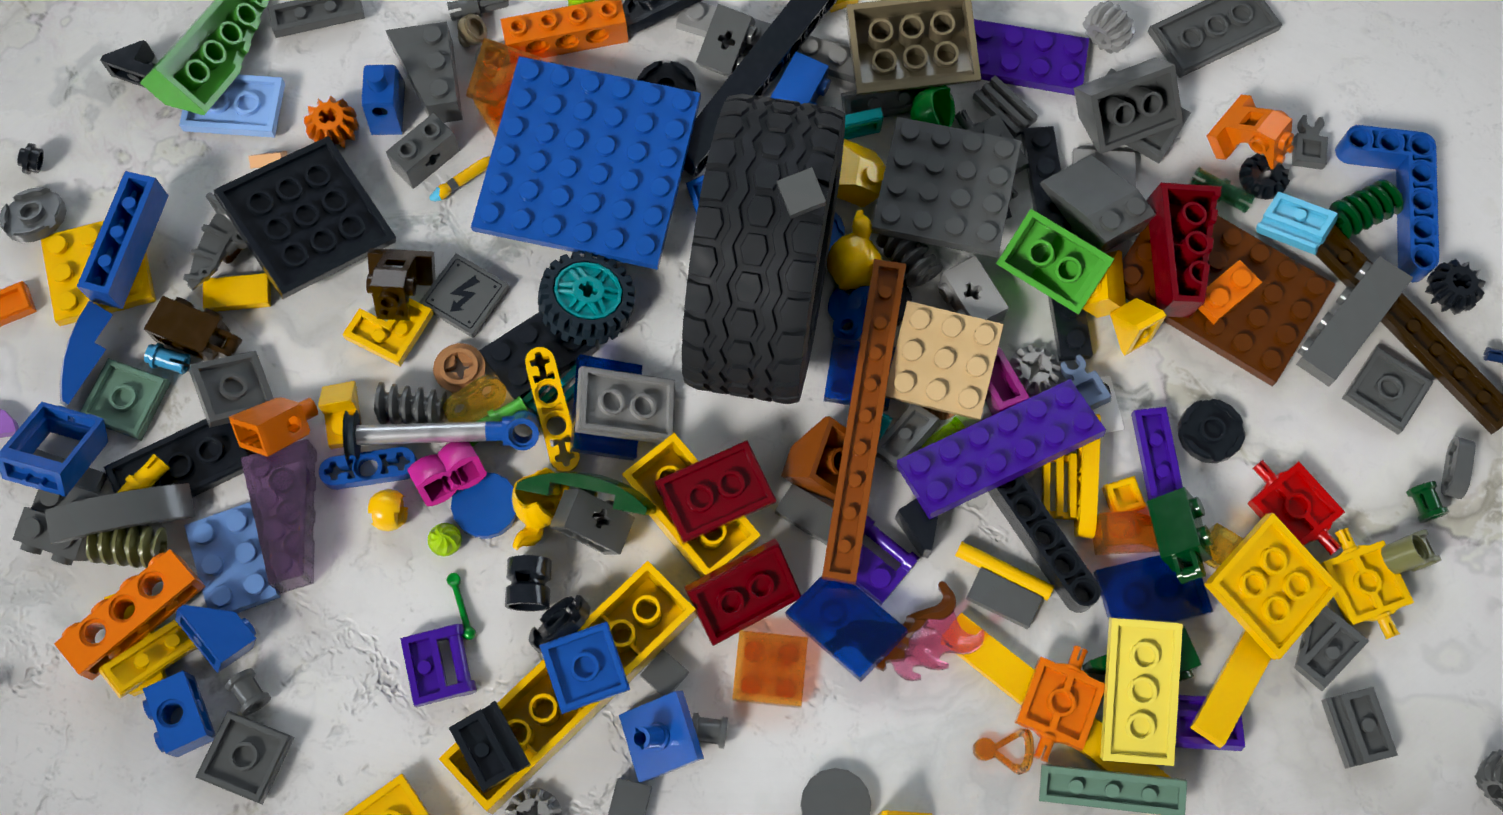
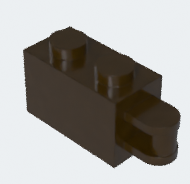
M162 296L144 327V330L154 341L190 354L203 361L213 360L216 356L221 358L232 356L243 341L240 337L230 333V329L222 321V315L208 308H205L204 312L195 309L191 302L180 297H176L173 300Z

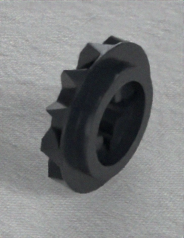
M1257 153L1253 157L1247 158L1241 165L1239 180L1244 190L1253 197L1264 200L1274 199L1278 191L1283 193L1290 182L1288 179L1289 169H1285L1281 163H1278L1274 169H1270L1265 155ZM1271 171L1269 178L1257 181L1261 172Z

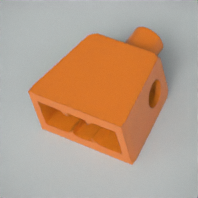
M279 397L231 415L229 420L239 447L268 457L309 435L310 428L307 420L317 416L318 409L311 398L296 402Z

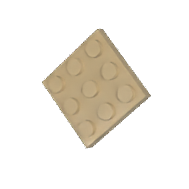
M907 301L889 372L885 398L980 421L1004 324Z

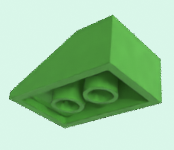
M1030 209L996 264L1079 315L1115 259L1033 209Z

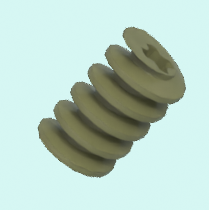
M149 525L145 526L142 534L140 526L130 527L129 531L127 528L88 535L86 540V556L90 562L96 564L103 562L107 565H113L116 563L123 567L130 565L133 568H140L142 566L147 568L148 563L153 557L162 552H167V529L165 527L158 528L155 536L153 527Z

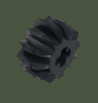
M1457 259L1451 260L1448 264L1445 262L1439 264L1426 280L1429 286L1426 288L1425 293L1434 296L1431 304L1437 302L1441 304V312L1450 309L1456 315L1460 314L1463 310L1470 311L1485 294L1481 288L1484 287L1486 281L1477 278L1480 270L1472 271L1469 262L1460 265Z

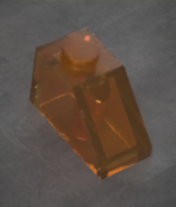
M1135 511L1104 512L1097 515L1096 532L1093 538L1095 555L1159 552L1151 516Z

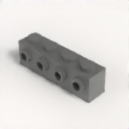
M1381 256L1373 264L1368 261L1365 262L1355 275V278L1360 281L1354 289L1347 286L1336 300V303L1341 306L1333 315L1328 311L1317 325L1321 332L1316 339L1313 340L1308 337L1297 351L1302 357L1296 365L1328 387L1338 378L1413 279L1412 276Z

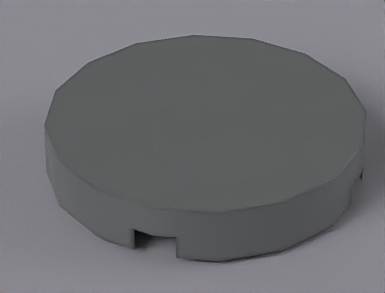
M48 188L27 189L12 197L15 201L9 206L7 203L4 205L0 213V227L7 236L17 242L27 243L41 240L55 232L64 221L67 212L65 203L56 192H51Z
M832 768L819 772L809 780L802 792L800 807L802 815H870L872 803L868 788L858 776L849 770Z

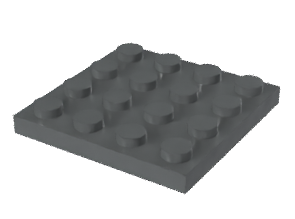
M897 117L872 223V233L998 258L1022 141Z

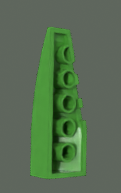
M214 0L142 79L140 84L167 106L205 115L240 74L241 64L252 43L250 42L259 27L261 15L267 7L269 0Z

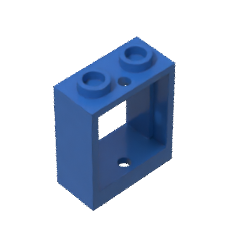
M41 402L0 450V473L2 479L66 497L109 442L104 419L92 414L67 409L63 406ZM50 432L80 440L63 463L33 455Z

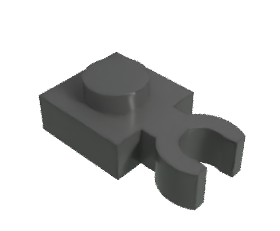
M1303 115L1297 124L1299 133L1293 138L1292 166L1323 170L1327 165L1328 137L1319 136L1320 131L1324 127L1323 117L1317 119L1314 127L1308 125L1307 115Z

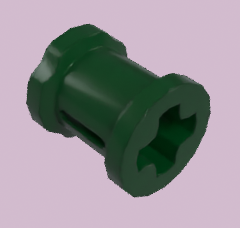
M1436 481L1423 483L1406 491L1407 496L1413 498L1420 516L1418 520L1420 523L1440 518L1449 513L1448 507H1443L1435 490L1437 487Z

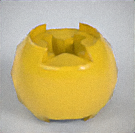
M384 489L375 493L368 503V513H372L373 523L371 524L377 529L387 532L397 530L404 525L408 516V507H404L403 501L405 496L393 489Z

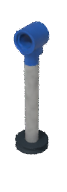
M346 410L342 429L343 448L346 460H349L351 455H354L358 460L361 445L503 441V446H511L516 450L524 451L532 448L537 443L541 425L535 414L525 410L518 411L512 416H502V421L361 425L358 411L355 410L353 415H349ZM519 424H526L532 429V433L525 437L519 436L514 428Z

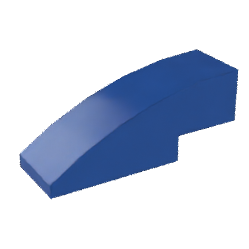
M90 300L74 325L62 361L60 404L66 407L106 351L105 348L95 343L113 314Z

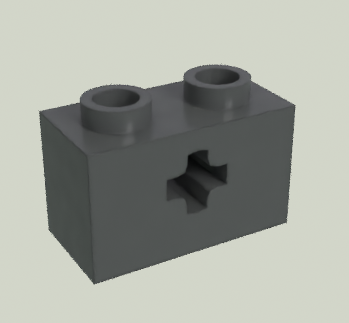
M718 4L696 60L697 64L700 67L729 77L745 58L743 53L747 43L751 45L755 39L757 27L754 26L755 20L753 17ZM732 36L735 45H729L726 49L722 42L723 40H729Z
M432 113L389 148L386 154L393 170L414 189L457 154L460 149L454 132Z
M582 488L564 490L549 527L604 555H620L635 517L622 510L613 509L614 501L607 500L605 502L597 498L598 493L596 491Z

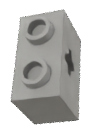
M976 256L942 273L938 286L939 293L946 303L950 302L956 313L997 323L1004 320L1009 307Z

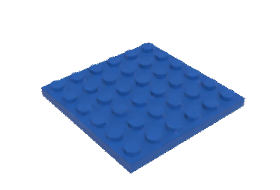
M519 56L471 223L472 231L570 252L579 251L580 254H585L586 251L592 253L594 257L601 255L605 256V259L608 260L612 258L618 262L658 270L701 100V93Z

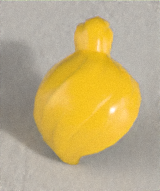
M857 210L852 222V233L839 238L832 245L828 254V271L841 290L857 289L870 285L874 259L882 260L880 252L869 239L872 233L871 220L864 215L863 210Z
M545 467L532 475L522 477L517 482L533 476L555 472ZM517 482L514 484L512 492L513 509L519 520L526 525L517 533L512 547L515 550L522 546H535L543 538L544 528L551 524L563 492L570 489L569 486L561 484L560 494L547 496L517 490Z

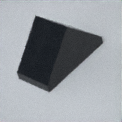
M914 499L897 511L895 520L919 555L923 558H928L933 548L938 516L929 520L918 500Z

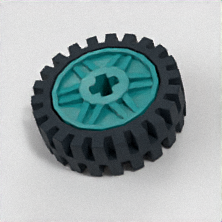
M576 251L572 252L571 258L564 254L560 256L559 262L555 259L551 262L550 267L546 268L538 291V311L540 316H543L545 326L551 325L550 331L554 335L562 332L561 339L568 342L570 337H574V344L581 345L582 340L585 339L587 346H594L596 339H598L601 345L607 343L609 337L613 340L618 337L619 332L622 333L625 330L634 308L635 286H632L633 280L631 276H625L626 269L623 266L616 269L617 261L611 258L608 262H605V256L598 255L597 259L592 258V253L586 251L584 257H581L580 252Z

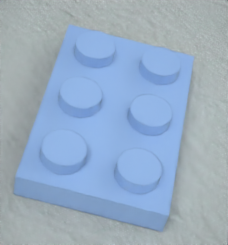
M239 74L205 115L182 110L179 126L185 132L275 138L285 82L282 77Z

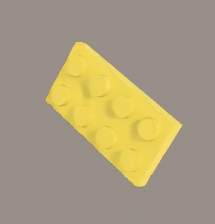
M1109 617L1100 758L1103 761L1174 766L1182 623Z

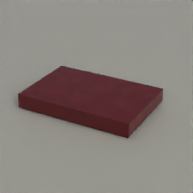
M748 440L654 482L683 545L766 508L777 501Z
M775 538L684 586L712 646L802 598L782 549Z

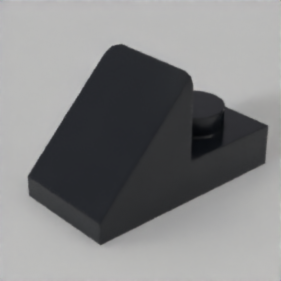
M144 40L104 54L100 59L112 77L144 87L140 84L142 79L156 65L152 63L155 54Z

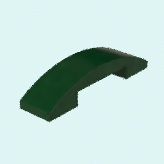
M560 472L542 474L517 482L516 486L517 490L550 496L560 494L562 484L615 495L613 509L642 515L656 513V506L639 491L618 480L593 473Z

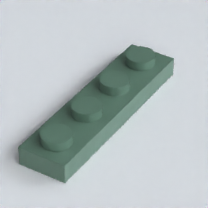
M1041 763L1039 801L1158 815H1185L1186 779Z

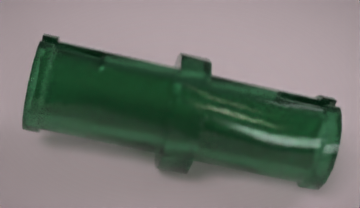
M1198 167L1194 174L1204 179L1205 182L1193 176L1189 182L1192 185L1222 186L1221 195L1217 202L1221 200L1242 211V213H1246L1249 206L1239 201V199L1252 204L1255 195L1249 194L1230 184L1231 180L1227 178L1222 180L1201 167Z

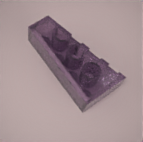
M308 439L294 442L268 457L258 453L242 457L241 462L269 585L281 594L314 584L315 541L313 540V527L316 516L314 491H316L315 462H317V450Z

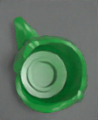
M945 85L930 87L921 91L913 100L910 119L951 127L955 117V102L950 93L951 88Z

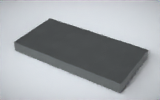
M1204 0L1151 25L1148 33L1167 61L1175 64L1176 74L1181 78L1279 31L1282 24L1265 0Z

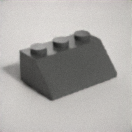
M1159 58L1147 60L1074 87L1078 116L1100 154L1183 123L1175 64Z

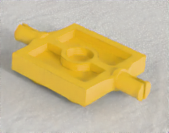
M1349 528L1335 532L1334 534L1342 546L1343 552L1337 557L1320 564L1341 586L1334 595V598L1345 621L1351 626L1364 621H1378L1385 639L1399 635L1400 633L1390 615L1394 614L1398 609L1414 603V600L1401 574H1394L1386 566L1381 554L1382 547L1386 545L1384 540L1371 545L1356 546L1348 530Z

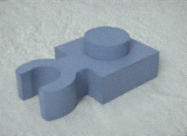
M1081 355L1076 356L1078 368L1075 370L1069 369L1065 362L1061 363V374L1067 380L1071 379L1092 410L1111 402V395L1096 370L1088 374L1086 373V361Z

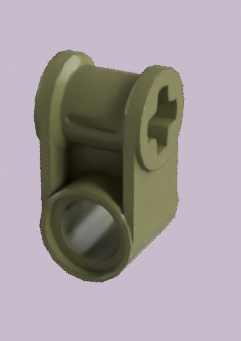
M1427 529L1415 532L1382 547V558L1391 572L1394 574L1408 571L1415 572L1442 560L1440 555H1435L1426 537L1429 534Z

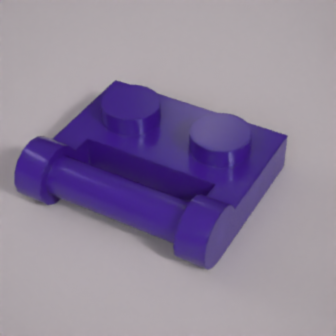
M867 515L863 538L865 535L901 563L900 567L895 571L862 544L856 585L882 605L919 561L920 557L914 552L908 553L874 525L875 521Z
M453 624L400 638L413 705L416 708L477 692L476 682L471 680L462 638L464 634L463 624ZM449 640L458 682L449 686L439 642Z

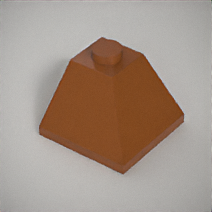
M825 416L791 446L781 477L806 492L834 501L846 427L832 417Z

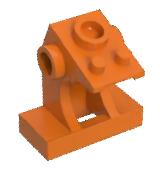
M1241 94L1206 135L1216 159L1227 160L1240 143H1248L1254 152L1265 155L1270 169H1274L1278 163L1282 164L1286 158L1285 154L1287 152L1291 153L1294 149V146L1291 145L1294 134L1291 133L1292 118L1280 110L1256 108L1250 95Z

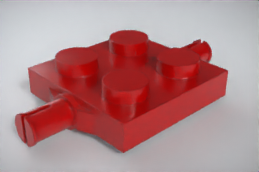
M1264 460L1252 468L1266 483L1261 492L1247 503L1260 519L1265 514L1274 513L1303 546L1317 540L1330 556L1342 547L1329 534L1328 530H1330L1333 522L1344 514L1345 511L1299 461L1289 470L1277 475Z

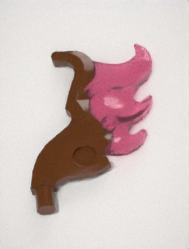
M941 581L938 584V590L943 595L942 601L936 606L906 616V620L902 625L894 626L876 621H860L837 631L836 637L824 646L831 656H834L845 646L847 648L852 647L858 650L866 661L876 669L885 671L887 669L886 664L891 663L894 671L901 678L908 681L921 680V674L913 672L914 667H925L930 670L949 668V663L940 661V657L947 653L964 655L977 651L983 644L985 630H981L976 635H971L960 627L954 613L956 607L955 595L946 582Z

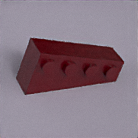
M1161 182L1146 200L1156 213L1149 223L1157 308L1163 310L1167 317L1189 318L1205 303L1210 269L1208 264L1209 254L1213 250L1214 238H1212L1214 224L1217 221L1218 210L1216 206L1217 200L1221 195L1222 186Z

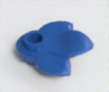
M870 285L857 288L850 296L845 291L837 288L830 296L828 313L834 320L833 333L840 342L849 344L861 338ZM846 323L854 324L851 330H843V326Z

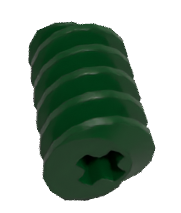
M1379 180L1362 190L1352 193V195H1347L1341 200L1333 202L1329 210L1338 213L1335 225L1349 239L1352 234L1357 235L1361 233L1362 229L1367 230L1373 224L1378 225L1383 222V219L1388 220L1394 214H1400L1403 210L1404 202L1402 194L1396 186L1387 180Z

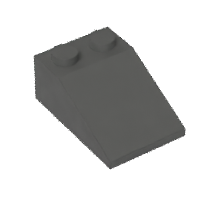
M1092 155L1081 159L1040 183L1076 235L1104 253L1142 232L1156 215L1136 187Z

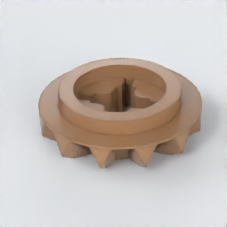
M457 343L444 348L437 355L433 365V373L441 388L443 387L452 394L455 392L467 394L468 390L478 387L482 378L485 377L486 363L478 349L469 344ZM457 358H459L464 367L469 366L468 369L464 370V379H461L456 372H452L457 367Z

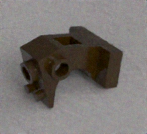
M370 248L367 253L369 274L366 280L367 293L372 294L377 319L410 321L409 296H415L417 285L432 286L436 280L434 252ZM392 265H394V266H403V267H402V268L392 267Z

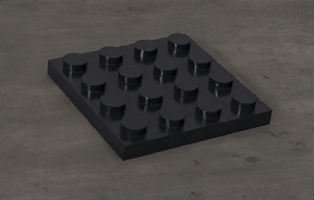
M329 136L214 189V196L282 299L368 257L367 253L370 248L383 249L396 242L395 234Z

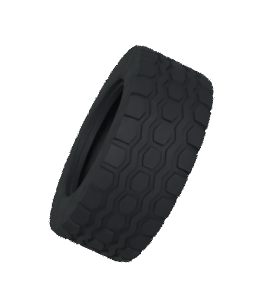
M743 93L729 96L726 102H724L708 155L689 262L681 354L682 375L685 384L697 390L730 394L731 396L750 399L756 398L762 401H774L781 404H792L800 401L814 341L834 222L843 155L844 112L829 106L818 108L816 104H800V102ZM812 167L825 197L826 206L791 219L777 186V180Z

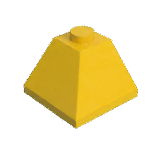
M844 139L837 198L860 207H865L879 197L886 166L874 150Z

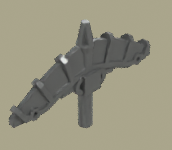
M210 192L206 195V198L216 214L209 225L203 224L201 227L204 234L198 248L192 249L190 252L194 256L190 274H184L183 280L188 282L187 285L192 291L204 281H208L218 271L221 262L237 248H248L214 194Z

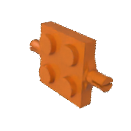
M1080 646L1073 647L1068 664L1056 663L1044 657L1038 659L1014 722L1034 731L1041 737L1033 757L1036 759L1041 758L1040 760L1048 762L1054 743L1065 744L1079 751L1084 749L1105 690V683L1089 677L1081 670L1088 651L1084 648L1080 650Z

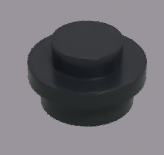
M28 143L26 148L19 150L17 165L22 167L24 174L29 175L31 172H40L44 159V150L37 148L36 144Z

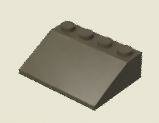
M881 0L847 4L846 21L857 96L981 81L971 0Z

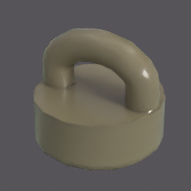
M469 13L459 19L457 23L458 39L463 47L476 46L486 40L487 28L479 16Z

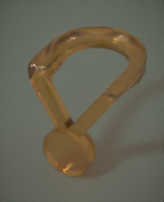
M1019 729L996 743L989 738H980L973 744V754L980 761L996 758L1018 775L1024 774L1030 770L1034 757L1032 732L1029 729ZM1023 736L1025 756L1021 764H1014L997 751L1004 745Z

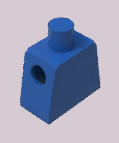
M395 65L364 66L362 107L371 135H402L405 82ZM380 108L386 109L388 113L383 115Z

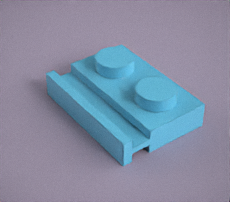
M1278 191L1264 213L1262 221L1257 224L1256 230L1261 235L1316 255L1319 246L1323 244L1335 225L1338 213Z

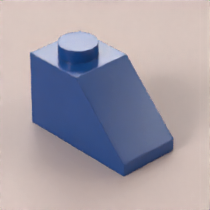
M182 605L177 609L175 621L217 673L253 649L257 639L255 637L256 631L246 618L241 619L236 612Z

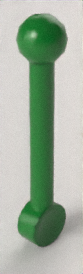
M451 573L447 576L446 580L448 585L452 587L464 626L463 638L472 640L476 636V631L470 626L459 588L461 579L457 573Z

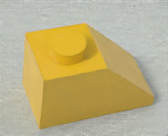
M1120 250L1106 253L1115 260L1083 308L1096 318L1110 315V312L1126 304L1122 252Z

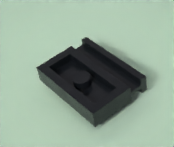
M496 701L449 727L484 793L516 775L517 772L531 766Z

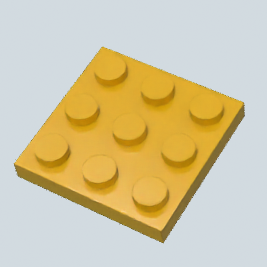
M104 221L53 233L41 239L54 319L59 326L75 323L89 301L77 288V284ZM147 252L144 255L123 309L95 303L109 313L156 301Z
M1274 513L1265 514L1204 583L1205 587L1272 660L1283 657L1341 588Z

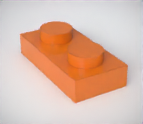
M1239 260L1207 286L1205 303L1198 309L1214 325L1262 284V281Z

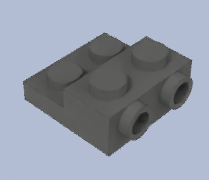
M77 485L72 488L66 497L38 489L32 507H24L12 539L22 542L20 549L26 552L41 555L42 551L45 550L53 553L51 560L61 564L72 565L73 561H88L86 556L87 538L50 544L45 510L104 494Z

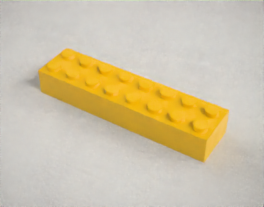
M646 561L589 615L579 631L608 622L629 683L697 617L696 609L649 561ZM543 659L498 702L531 766L517 772L516 775L484 793L456 742L439 760L488 813L493 815L615 696L562 714Z

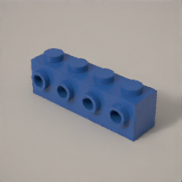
M129 171L124 172L77 284V288L91 302L123 309L169 196L156 178Z

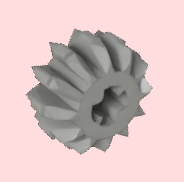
M1110 1L1100 2L1097 6L1095 5L1088 12L1089 14L1083 22V27L1086 29L1085 34L1092 39V43L1098 45L1100 50L1105 49L1110 54L1113 52L1118 53L1121 49H1124L1136 32L1133 26L1134 21L1128 17L1127 11H1123L1118 4L1114 6Z

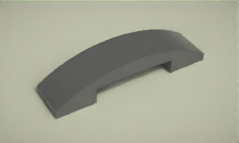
M189 483L118 492L75 501L45 510L51 545L87 538L88 535L155 522L162 524L196 517Z

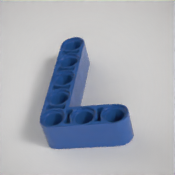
M1364 125L1352 126L1336 145V156L1346 164L1396 169V187L1402 194L1404 202L1402 212L1397 215L1398 268L1413 277L1412 283L1419 282L1439 263L1436 142L1432 136L1424 132Z

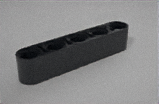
M1022 475L1010 481L1012 484L1010 489L999 486L988 491L1050 584L1054 585L1055 591L1066 607L1075 613H1083L1090 609L1100 598V586L1025 477ZM1023 504L1027 506L1031 511V516L1020 515L1016 505ZM1035 533H1046L1050 539V544H1041L1036 539ZM1055 560L1065 561L1069 566V573L1060 572L1055 566ZM1075 588L1084 589L1089 595V601L1083 602L1079 600L1075 595Z

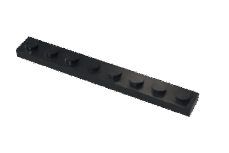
M1054 126L1023 128L1021 137L1024 155L1029 161L1027 173L1033 210L1072 233L1071 226L1040 185L1041 181L1061 171ZM1048 296L1058 360H1076L1077 355H1081L1084 359H1090L1093 351L1086 311L1082 309L1078 315Z

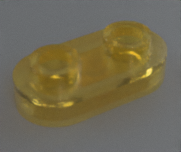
M483 375L451 395L445 401L443 406L444 416L449 422H476L488 414L487 411L495 410L502 405L506 398V388L497 377ZM491 386V391L488 394H482L485 387ZM464 404L462 411L455 412L456 406Z

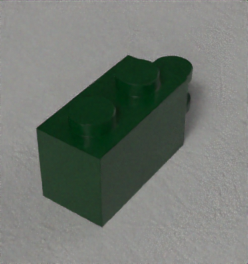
M1183 487L1148 500L1147 505L1161 559L1176 573L1181 584L1206 577L1203 562L1212 559L1209 546L1213 545V539L1206 525L1203 526L1201 517L1205 516V510L1199 497L1193 498L1188 490Z

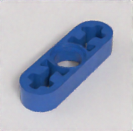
M406 447L361 452L358 460L354 455H351L349 460H346L345 455L333 456L321 463L318 473L322 482L333 490L401 481L411 478L407 469L417 461V458ZM404 456L410 462L405 464L404 470H399L396 465L386 466L389 472L385 473L386 468L382 460L386 458L389 465L397 464L400 461V457ZM368 460L376 461L378 469L375 474L371 476L361 475L360 467L364 462ZM352 463V471L355 478H352L349 472L338 474L337 480H333L328 474L332 473L333 467L336 466L341 471H350L349 464Z

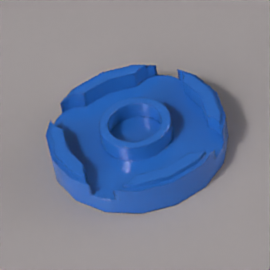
M486 472L487 475L478 484L467 489L457 490L452 496L451 510L454 520L463 532L470 536L480 537V539H491L500 536L511 528L516 520V513L512 505L513 486L506 478L496 473Z

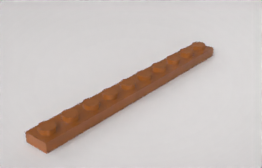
M874 259L822 573V579L856 585L906 264L878 259Z

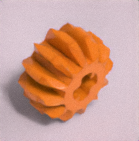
M332 96L329 97L327 102H323L318 98L317 107L308 106L309 115L304 117V124L308 137L314 140V142L329 136L334 145L339 144L345 148L346 139L355 141L354 131L359 130L357 114L354 108L349 107L343 98L337 102Z

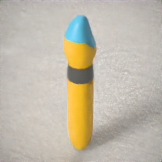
M491 156L478 160L446 183L440 184L429 196L430 201L436 202L447 198L451 192L486 171Z

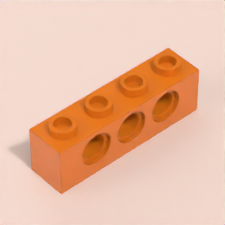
M598 0L500 19L510 64H516L519 56L537 60L628 42L627 24L621 0Z
M169 549L167 552H162L153 557L148 563V567L140 574L126 579L121 584L120 590L109 599L98 602L91 609V614L80 623H74L66 628L62 633V637L54 645L79 675L93 681L101 674L99 667L140 642L206 586L186 562ZM163 581L162 591L152 596L153 587ZM135 605L133 615L128 619H124L125 610L129 606ZM105 628V637L99 643H95L96 634Z

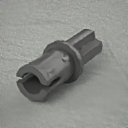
M456 0L447 2L448 10L462 9L461 11L449 13L452 21H456L469 13L478 14L479 17H482V13L506 8L509 6V0Z

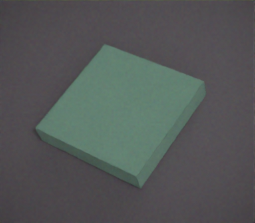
M108 358L80 412L103 418L107 429L142 441L171 382L166 378Z

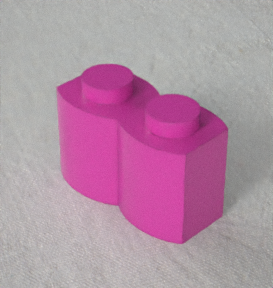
M450 442L438 454L422 457L407 469L426 506H434L445 502L457 490L470 488L478 484L487 475L470 442Z

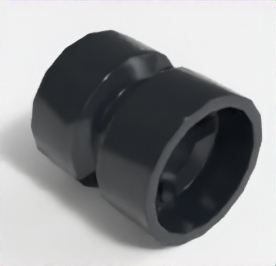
M518 555L507 559L506 578L511 581V584L506 587L505 607L507 609L535 612L550 608L551 590L546 586V583L551 580V559L535 555Z

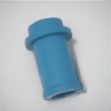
M157 343L156 345L150 344L147 347L144 361L149 363L151 368L159 366L183 375L189 367L176 363V361L190 364L191 356L190 354H183L164 348L163 344Z

